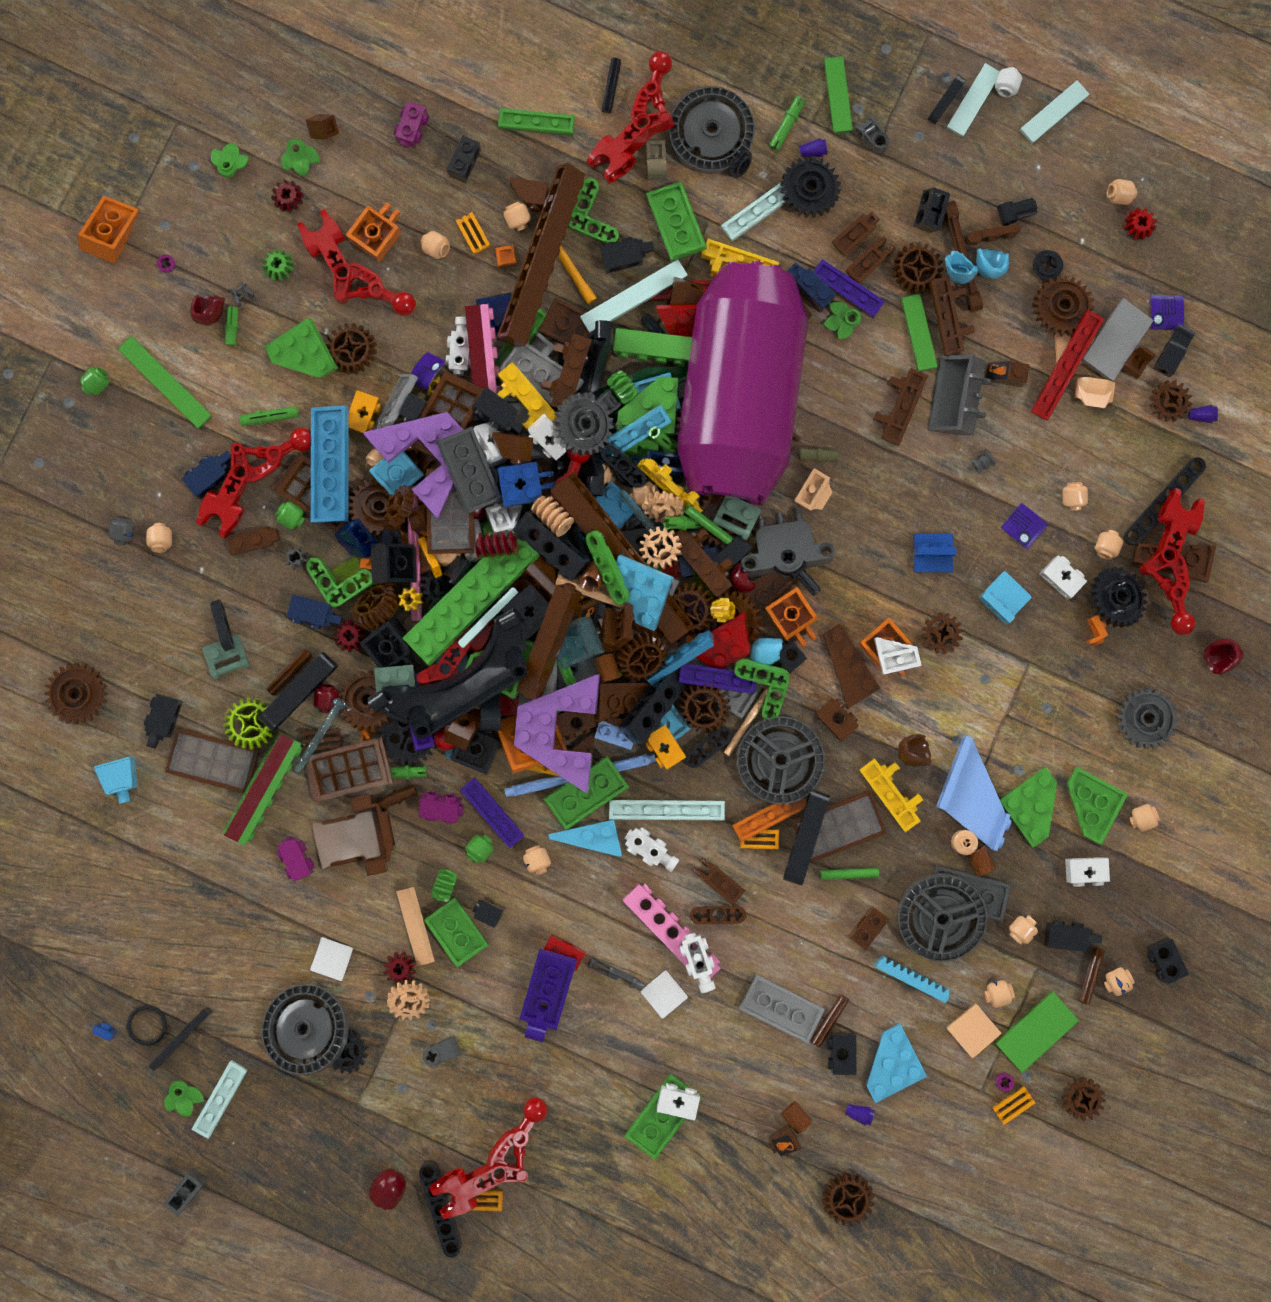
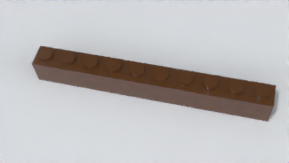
M569 163L557 166L497 338L515 348L525 346L530 339L529 334L536 322L535 317L538 309L541 307L542 297L548 287L549 277L554 270L555 260L560 253L559 248L566 236L567 226L572 219V211L578 202L579 191L584 185L585 173Z
M575 472L551 489L554 498L564 506L569 516L574 518L581 532L585 533V535L595 530L602 533L601 535L604 536L603 539H605L606 546H609L615 561H617L619 555H623L647 566ZM668 593L657 626L662 631L663 637L672 644L689 632L694 624Z

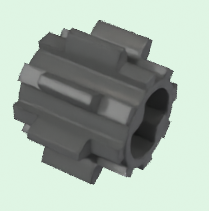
M297 546L295 550L289 547L290 552L284 554L288 559L285 564H291L293 570L297 566L303 569V563L308 561L305 559L307 552H302L300 546ZM299 553L300 560H296L295 563H293L292 557L297 556V554Z

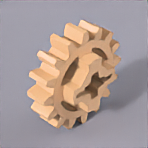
M655 491V495L649 493V496H645L642 509L644 514H649V519L655 518V522L660 521L663 524L665 517H679L683 515L685 506L683 505L684 501H679V496L673 497V493L668 494L663 491L660 494L658 491Z
M657 527L656 532L650 529L649 536L643 535L646 540L640 541V544L644 546L639 549L641 553H645L642 556L643 560H647L649 566L654 563L655 569L659 565H661L662 569H665V564L672 567L671 561L677 562L676 555L682 554L678 550V548L682 547L681 543H677L680 540L679 536L673 537L675 532L672 530L668 533V529L665 528L661 531ZM668 538L673 542V547L667 544ZM661 544H663L665 549H661L659 552L657 547H661ZM648 549L654 551V558L649 555Z
M405 980L404 985L398 982L397 988L392 987L391 993H388L387 1006L390 1013L394 1012L396 1018L401 1015L402 1020L406 1017L412 1020V1016L420 1018L419 1013L425 1014V1008H429L430 998L427 988H422V983L415 985L414 980L411 984H408V981Z

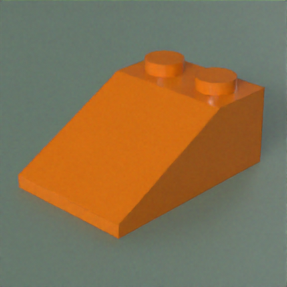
M103 195L78 234L79 250L115 264L125 247L139 209Z

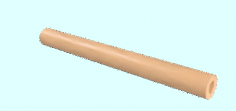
M766 688L723 753L730 756L762 708L768 691Z

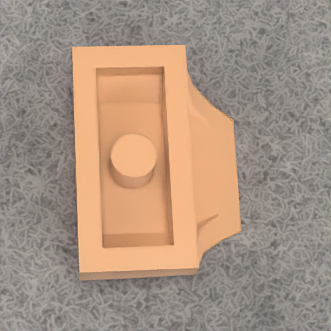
M1091 377L1077 378L1074 398H1079L1085 406L1105 408L1108 403L1113 402L1115 382Z
M814 468L794 502L809 511L813 509L822 510L832 494L829 485L830 477Z

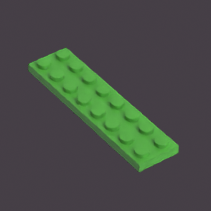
M517 538L519 548L517 555L512 553L510 556L506 554L499 556L497 554L495 557L490 555L487 558L483 557L403 637L407 644L427 665L430 666L524 573L526 568L540 557L526 541H521Z

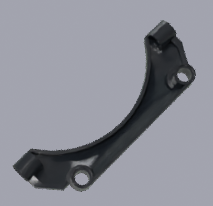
M596 321L595 329L586 337L592 339L580 376L584 383L577 393H580L581 396L583 393L589 392L595 395V399L599 396L602 375L612 345L613 323L611 321ZM558 352V364L563 367L565 361L562 360L563 356ZM567 451L559 459L555 460L553 458L551 471L554 473L553 476L562 477L567 473L570 463ZM592 452L589 460L581 464L578 474L579 479L593 497L603 496L605 471L599 452Z
M516 608L510 609L495 619L494 629L486 648L462 672L441 682L424 686H386L368 698L370 707L376 713L381 711L384 715L404 724L410 723L413 726V734L416 738L425 739L439 729L527 676L526 659L521 654L526 651L525 620Z

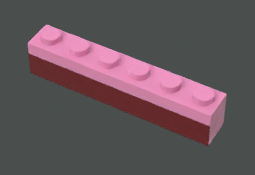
M489 304L465 306L472 382L483 389L487 387L497 394L501 391V386L497 385L496 378H499V366H495L494 360L498 358L497 347H493L492 340L496 339L495 327L491 328V320H494L493 308H489Z

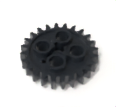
M389 717L390 724L384 722V728L378 727L382 734L377 735V737H383L386 752H389L388 758L394 756V763L401 759V765H404L406 760H408L409 766H412L413 760L420 764V758L426 761V754L433 755L430 750L431 748L411 753L408 746L413 742V738H408L404 749H400L407 737L404 734L405 731H410L409 724L406 727H402L400 721ZM395 733L399 734L401 738L398 744H394L391 741V737Z

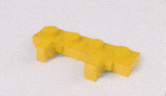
M707 239V250L702 251L701 258L709 260V265H712L710 275L712 277H715L720 268L727 265L728 262L751 263L752 261L763 262V265L767 266L779 265L777 261L711 239Z
M513 362L498 373V377L503 382L501 385L503 389L497 395L503 399L510 395L513 398L516 397L528 411V420L521 424L526 432L544 413L552 422L558 419L554 415L555 411Z
M648 458L638 463L637 466L663 491L668 494L673 493V497L679 496V501H684L683 505L685 507L690 504L700 513L703 511L696 501L700 496L695 491L687 494L684 488L671 481L672 477L669 474L672 469L668 465H663L660 468L654 460Z
M874 758L860 768L859 771L904 832H907L920 822L915 811L918 810L916 805L922 802L923 799L919 793L909 800L906 796L903 797L893 784L892 780L894 779L891 776L900 767L895 762L889 767H886L885 764L880 766Z

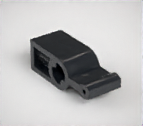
M1178 324L1153 369L1167 377L1174 375L1195 332Z

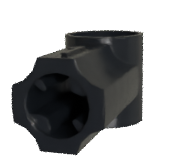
M1034 198L1015 203L1010 201L997 206L1002 226L1013 224L1019 219L1038 213Z

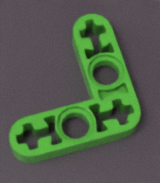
M587 178L584 180V185L579 191L578 202L571 214V220L579 218L580 223L584 224V221H587L584 230H582L581 224L573 226L572 221L569 222L568 227L572 231L600 243L614 242L615 244L619 240L617 229L588 217L599 192V184L594 178ZM594 184L595 190L591 189L589 197L586 196L588 191L586 185ZM586 200L589 204L588 207L580 209L578 207L579 201ZM592 224L597 225L599 228L595 234H591L588 231V227ZM602 228H604L605 234L609 235L613 232L615 239L607 240V236L602 234V237H599Z
M311 558L306 564L310 576L327 603L332 607L344 605L374 584L372 583V571L369 569L357 572L339 585L323 559ZM314 563H319L318 569H313ZM369 574L370 577L368 578V581H363L361 583L358 582L365 577V575ZM324 577L330 579V586L327 588L322 585ZM349 583H353L356 587L355 592L352 594L347 590ZM344 594V596L338 598V602L333 601L334 595Z
M739 659L735 664L734 671L739 678L769 685L762 707L763 718L778 717L789 685V672L785 669L760 662ZM742 666H746L744 671H741ZM765 670L767 676L759 677L757 671ZM780 676H784V679H782V681H778V678ZM773 691H778L781 697L775 699L770 694ZM771 704H774L773 712L769 714L768 711Z

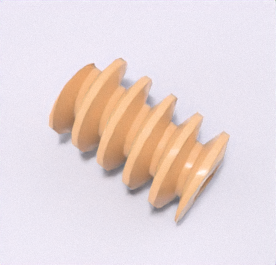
M541 496L532 505V512L557 537L564 535L573 524L574 518H568L569 513L563 512L564 508L558 507L559 503L553 502L554 498L552 496L548 498Z

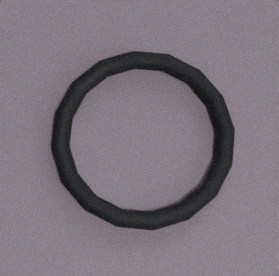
M143 1005L136 1008L130 1014L127 1021V1030L129 1036L136 1043L153 1045L164 1037L167 1030V1021L160 1009L154 1006ZM144 1009L157 1012L163 1022L161 1034L152 1041L137 1039L131 1029V1021L134 1015Z

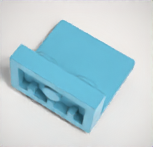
M1006 571L1002 572L978 597L1005 625L1009 624L1015 618L1014 616L1032 598Z

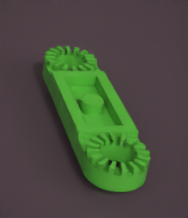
M597 530L592 531L586 535L587 546L612 600L616 604L622 605L629 601L630 592L628 593L629 590L624 585L625 581L609 546H606L605 539H603L604 536Z

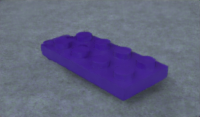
M539 949L520 1015V1020L528 1022L525 1038L543 1043L547 1028L557 1030L577 959ZM541 1002L547 1003V1006H542Z

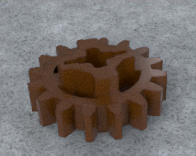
M1166 380L1164 385L1160 383L1157 385L1158 389L1152 390V393L1155 395L1149 397L1153 401L1149 406L1155 408L1152 412L1153 414L1159 413L1158 419L1165 417V422H1168L1170 419L1175 422L1178 418L1182 419L1185 417L1184 413L1187 414L1190 411L1187 407L1193 404L1188 401L1192 395H1187L1189 388L1183 389L1184 383L1177 385V380H1174L1170 384L1169 380ZM1173 399V402L1170 404L1168 400Z
M400 485L398 489H395V494L389 496L385 509L387 512L384 516L386 518L385 522L396 527L400 526L401 522L404 523L405 517L410 516L412 505L415 502L413 500L415 494L412 488Z
M940 612L938 613V618L932 615V621L925 620L927 626L921 628L925 631L921 637H926L923 644L929 643L928 650L935 648L936 654L940 650H942L943 654H946L947 649L953 652V646H960L957 641L963 640L959 633L964 632V630L958 628L961 622L955 623L957 617L950 619L949 613H946L943 617ZM941 621L940 626L932 627L935 622ZM950 624L953 627L954 632L951 631L949 627ZM944 629L943 632L946 633V636L941 638V634L938 631ZM930 635H933L935 643L932 641ZM946 640H953L949 645L943 646Z
M1082 1077L1081 1081L1074 1078L1075 1083L1068 1082L1069 1089H1063L1066 1095L1061 1096V1098L1066 1102L1062 1105L1065 1108H1069L1067 1113L1069 1115L1073 1114L1075 1119H1078L1080 1116L1081 1120L1085 1121L1087 1116L1090 1120H1093V1114L1100 1115L1098 1109L1104 1110L1101 1102H1106V1100L1101 1096L1105 1093L1103 1090H1098L1100 1085L1098 1083L1094 1084L1092 1079H1089L1087 1082L1085 1077ZM1083 1086L1090 1087L1093 1091H1086ZM1083 1095L1086 1096V1098H1084V1103L1081 1102V1100L1083 1099ZM1074 1107H1081L1083 1111H1078Z

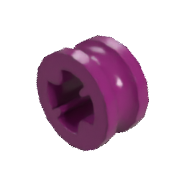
M162 255L157 260V266L162 272L170 273L175 269V261L170 255ZM169 259L171 266L169 268L166 266V269L163 268L162 262Z
M1002 1072L996 1076L995 1083L1000 1090L1007 1092L1013 1088L1014 1079L1008 1073ZM1003 1077L1005 1079L1009 1078V1081L1007 1082L1008 1085L1006 1087L1003 1084L1002 1086H1000Z

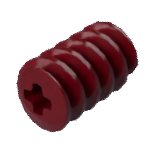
M504 531L501 532V537L498 536L497 532H494L493 538H491L489 532L486 533L485 538H483L482 533H479L475 543L477 558L482 556L487 558L489 555L495 557L497 554L499 556L504 554L510 556L512 553L517 555L519 551L518 540L512 531H509L507 537Z

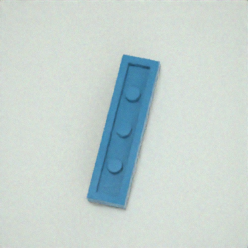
M709 630L700 633L689 643L681 645L675 652L667 654L665 656L666 660L662 661L663 666L658 667V672H653L652 677L648 675L647 681L651 685L655 684L713 647V634Z

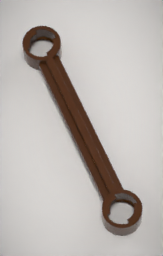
M955 200L950 201L947 204L944 219L948 222L955 251L963 253L969 259L959 223L958 206ZM973 279L969 283L964 284L967 292L966 303L970 313L983 309L982 297L980 292L977 291L976 283Z

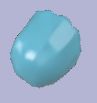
M978 248L976 265L980 276L995 280L1004 275L1009 268V254H1005L1002 251Z
M952 251L945 258L946 269L953 283H969L978 273L977 266H974L963 253Z
M758 638L750 646L749 659L767 665L773 664L780 659L779 654L783 647V640L781 638Z

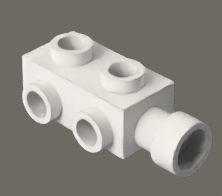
M455 317L456 331H451V336L447 338V347L450 348V355H446V366H448L449 371H453V375L464 376V372L469 373V368H471L466 317ZM462 338L464 339V342L462 344H458L457 339ZM461 357L462 362L456 363L455 359Z
M643 827L640 829L635 828L634 831L630 829L624 838L627 840L625 843L628 846L626 850L635 856L637 853L643 856V861L651 867L653 864L657 866L661 863L665 866L666 870L672 872L679 859L675 856L671 857L666 853L668 849L665 846L667 844L659 838L654 840L649 837L651 833ZM636 838H640L642 840L641 845L635 844L634 841ZM652 849H656L658 851L657 856L651 855L650 852Z
M695 932L685 935V939L681 940L683 945L679 947L682 956H687L689 964L686 965L689 976L693 975L694 979L698 978L700 983L698 986L701 993L714 990L716 987L709 974L713 973L712 968H715L712 957H707L705 950L709 949L706 939H701L700 934L696 935ZM696 943L697 949L692 950L690 945ZM697 962H703L704 966L699 969L696 967Z

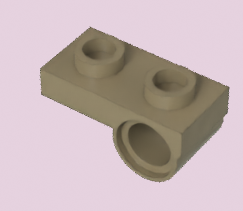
M665 140L646 141L648 180H666Z

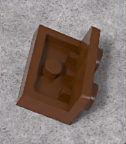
M626 603L617 611L610 608L605 609L603 644L620 649L631 641L633 637L632 622L634 620L633 605Z

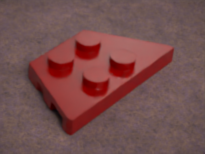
M657 305V312L670 335L693 336L697 305Z
M742 612L730 621H726V623L724 622L710 630L713 634L714 646L696 658L712 668L723 669L748 655L751 649L750 642L748 641V628H746L745 622L746 613Z

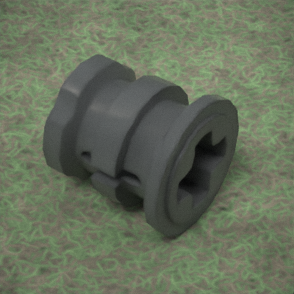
M987 449L984 450V454L980 453L977 455V458L970 460L978 474L981 473L982 469H988L989 465H996L994 458Z

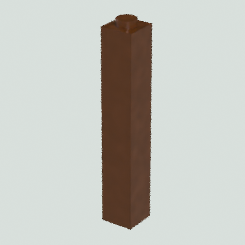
M571 583L556 585L527 661L528 674L524 679L520 680L517 687V692L531 700L543 696L582 592L577 590L576 586Z

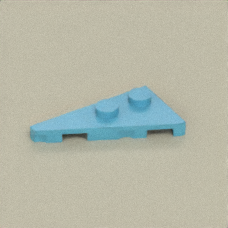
M614 820L548 834L551 840L618 857L622 856Z

